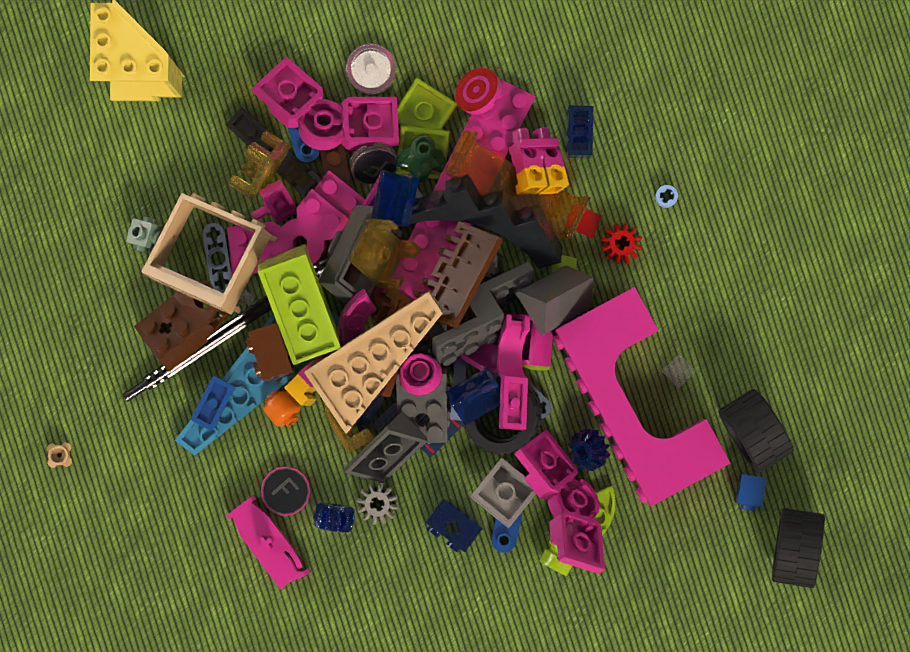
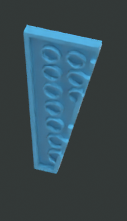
M331 311V314L337 327L339 316H337L335 313ZM274 313L263 327L277 323ZM247 347L222 379L236 388L214 431L190 420L175 441L194 456L264 402L267 396L283 387L308 363L316 359L312 358L295 364L296 374L266 382L262 378L257 377L253 363L257 362V360Z

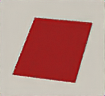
M575 204L566 227L593 238L602 216Z

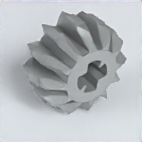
M379 483L378 491H375L373 484H369L371 494L364 489L361 490L362 495L367 498H357L358 503L365 504L364 507L358 508L357 511L358 513L365 510L368 512L363 517L364 521L372 515V524L376 525L377 517L380 516L382 524H385V513L392 519L395 516L389 511V508L397 510L399 506L390 504V501H394L398 497L397 495L387 496L392 491L391 487H388L385 493L382 492L383 483ZM374 497L384 500L385 505L381 506L382 510L378 511L376 507H371Z

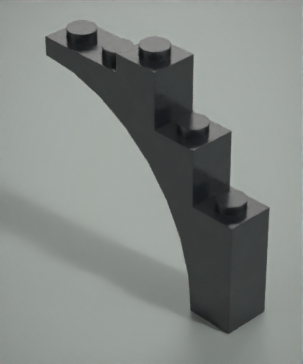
M469 174L447 180L445 190L435 191L430 195L413 198L405 202L403 219L407 225L437 220L466 222L485 227L506 237L518 245L531 258L538 269L561 263L563 246L539 204L523 207L516 211L504 189L481 196Z

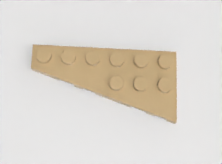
M430 290L304 371L346 434L444 312Z

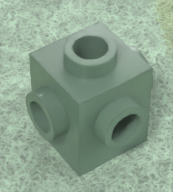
M144 216L143 221L133 218L126 242L135 245L134 250L149 254V250H153L164 227L157 225L158 220Z

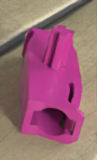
M253 495L226 515L228 520L234 519L241 538L281 590L289 582L306 576L311 570L309 568L304 571L298 570L303 567L298 552L272 517L263 508L254 503L257 498Z

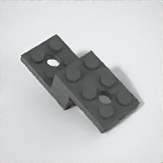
M529 262L480 284L463 316L465 323L459 325L457 329L452 328L432 338V356L438 360L440 366L450 365L463 354L470 355L476 352L479 347L485 344H493L499 340L504 319L501 309L515 299L519 300L516 293L532 284L533 268Z
M436 321L426 333L429 336V340L424 343L419 342L409 356L419 353L432 356V338L446 332L447 325ZM441 365L442 378L440 384L434 391L426 395H414L407 392L399 381V374L396 379L397 416L403 412L427 437L426 443H448V365ZM424 413L430 419L425 423L417 421L416 416Z

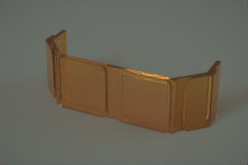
M476 131L463 132L445 169V173L450 178L469 174L481 196L504 189L516 211L523 207L539 204L557 237L562 239L573 237L591 199L590 197H578L562 190L557 194L517 195L515 186L518 184L513 164L479 145L475 140L478 134Z

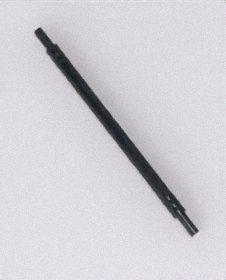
M325 256L313 264L318 278L321 277L330 256ZM267 295L221 325L208 338L206 344L170 372L161 365L144 376L140 383L123 393L126 401L129 402L147 389H153L272 310Z

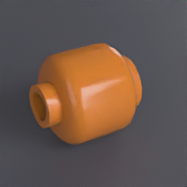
M276 390L264 400V412L275 426L281 427L286 425L290 427L299 419L297 415L300 411V405L288 391Z

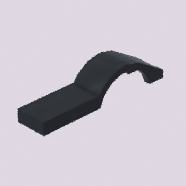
M243 107L225 124L304 197L307 196V191L316 181L319 183L322 180Z

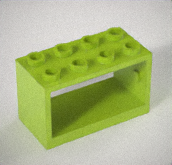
M306 244L259 260L258 274L293 365L341 348L336 324L321 284L318 283L319 279Z

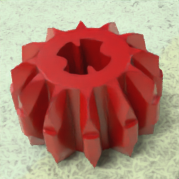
M616 223L613 225L615 233L609 228L605 230L606 234L611 238H601V242L608 243L607 246L601 248V251L606 252L610 250L611 253L607 255L606 259L610 260L615 255V264L617 265L620 263L621 257H623L625 264H629L628 254L633 259H637L638 255L633 249L642 250L641 245L635 244V242L642 240V236H632L637 231L635 227L630 232H627L628 223H624L622 231H620V227ZM621 237L626 239L625 243L628 242V247L625 246L622 250L617 248L619 245H615V241H619Z

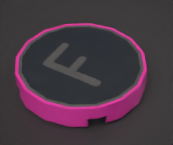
M288 466L276 468L263 480L261 487L262 500L266 507L275 514L282 516L294 515L301 511L308 503L310 483L306 476L296 468Z

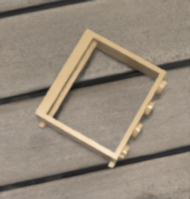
M181 193L141 272L156 282L232 315L233 311L240 313L241 308L236 305L269 240L275 242L277 237L264 229L266 225L258 220L252 219L249 222L244 220L245 216L232 210L230 214L225 211V207L218 203L212 202L209 205L204 203L205 199L199 195L192 193L190 197ZM193 208L200 209L254 232L224 293L163 267Z

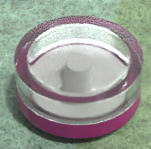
M369 43L357 47L350 54L346 64V72L349 82L357 91L366 95H377L386 91L392 85L396 75V66L393 56L386 48L378 44Z

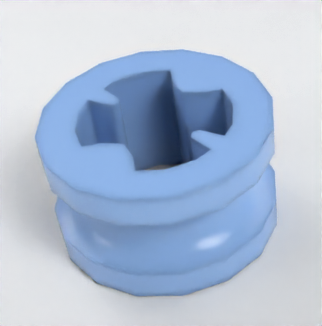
M671 185L661 186L655 194L657 204L663 208L673 206L678 199L677 190ZM669 190L671 191L670 195L673 194V200L670 199L667 203L662 202L663 198H660V193Z

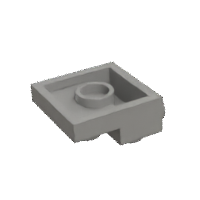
M501 458L470 498L509 528L536 493L524 479L527 475H522L517 470V465L511 460Z

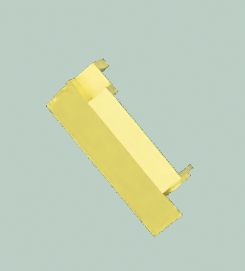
M112 0V3H91L90 81H110L111 101H161V97H182V77L185 76L167 52L115 0Z

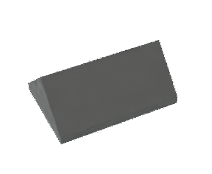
M566 265L516 293L541 336L592 308L593 276Z
M401 412L343 469L344 473L384 483L427 442V437Z

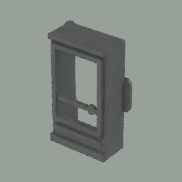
M355 205L344 230L336 232L328 248L330 258L318 283L344 304H347L362 289L370 297L396 243L397 237H401L403 232L373 206ZM365 232L375 239L371 251L366 247L365 243H361ZM359 247L369 257L357 282L352 287L343 277Z

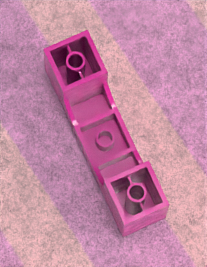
M633 287L554 330L553 342L558 350H564L567 356L564 362L569 371L576 372L579 380L575 382L581 393H587L591 401L587 404L593 415H599L603 423L599 424L604 436L606 438L611 437L615 444L611 448L617 459H623L626 465L623 471L628 480L631 482L635 481L638 488L634 491L640 502L653 506L729 465L730 461L707 419H701L672 436L662 439L648 434L639 422L616 379L615 363L622 351L656 333L658 329L636 288Z

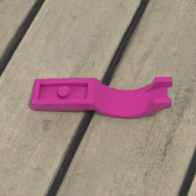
M505 315L497 347V368L501 377L499 428L526 430L528 378L525 376L522 368V350L526 335L530 331V317H523V321L511 320L512 315Z

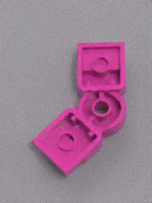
M287 56L252 88V92L270 107V113L287 128H298L301 139L314 149L329 150L340 144L347 150H373V146L399 145L397 97H347L339 105L334 101L323 99V88ZM324 121L327 122L329 125L322 126L318 124V122Z
M329 170L318 185L310 190L296 208L297 219L290 220L283 226L274 221L262 222L266 225L264 229L277 237L275 242L269 240L259 260L297 247V240L305 237L307 240V250L312 263L315 264L325 257L327 241H332L337 231L344 230L355 205H362L365 198ZM240 226L227 227L232 276L254 235V232ZM257 263V265H256V267H255V269H254L252 275H253V274H258V263Z
M546 429L514 454L530 473L524 479L539 498L548 500L550 511L555 517L549 522L551 544L557 546L558 561L600 574L605 570L602 526L597 520H594L600 509L598 496L588 482L583 479L580 481L575 479V476L578 474L577 467Z

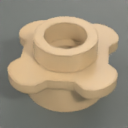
M67 442L62 445L49 444L47 446V451L49 452L48 465L51 468H55L57 465L70 466L72 464L69 452L71 445ZM58 453L62 454L60 458L57 456Z

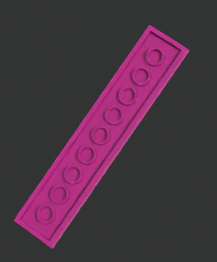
M500 79L502 83L500 97L496 98L494 101L495 105L487 112L470 116L433 192L445 190L447 180L469 174L480 195L487 194L509 151L508 148L513 143V132L521 127L536 96ZM437 220L417 223L382 293L386 294L388 285L397 286L413 299H417L414 296L416 291L426 293L430 290L432 293L433 289L425 287L421 282L424 277L436 282L439 281L431 275L441 256L437 252L439 248H446L454 252L456 246L449 244L444 238L446 234H451L458 238L462 237L454 231L459 221ZM462 222V223L467 224V225H469V226L472 225V224H470V223Z

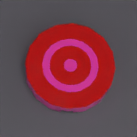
M483 67L466 73L459 81L455 90L457 105L471 115L487 112L495 105L494 101L496 98H499L501 95L502 83L500 78L492 70Z

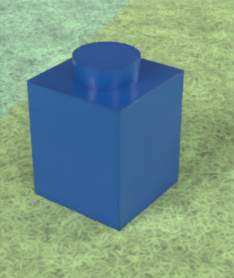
M739 474L735 503L741 504L740 509L755 511L756 507H762L767 478Z

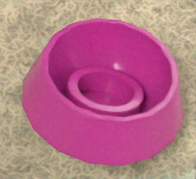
M425 353L413 354L407 357L399 370V381L402 387L414 395H426L434 391L442 378V368L438 360Z

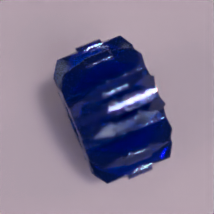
M590 428L575 433L571 437L572 441L568 444L572 449L568 455L574 458L572 464H579L580 470L587 469L588 471H594L607 463L606 459L610 456V453L606 450L610 445L604 442L606 436H599V430H591Z
M319 503L314 511L313 525L316 528L327 531L350 532L355 522V510L352 507L341 504Z

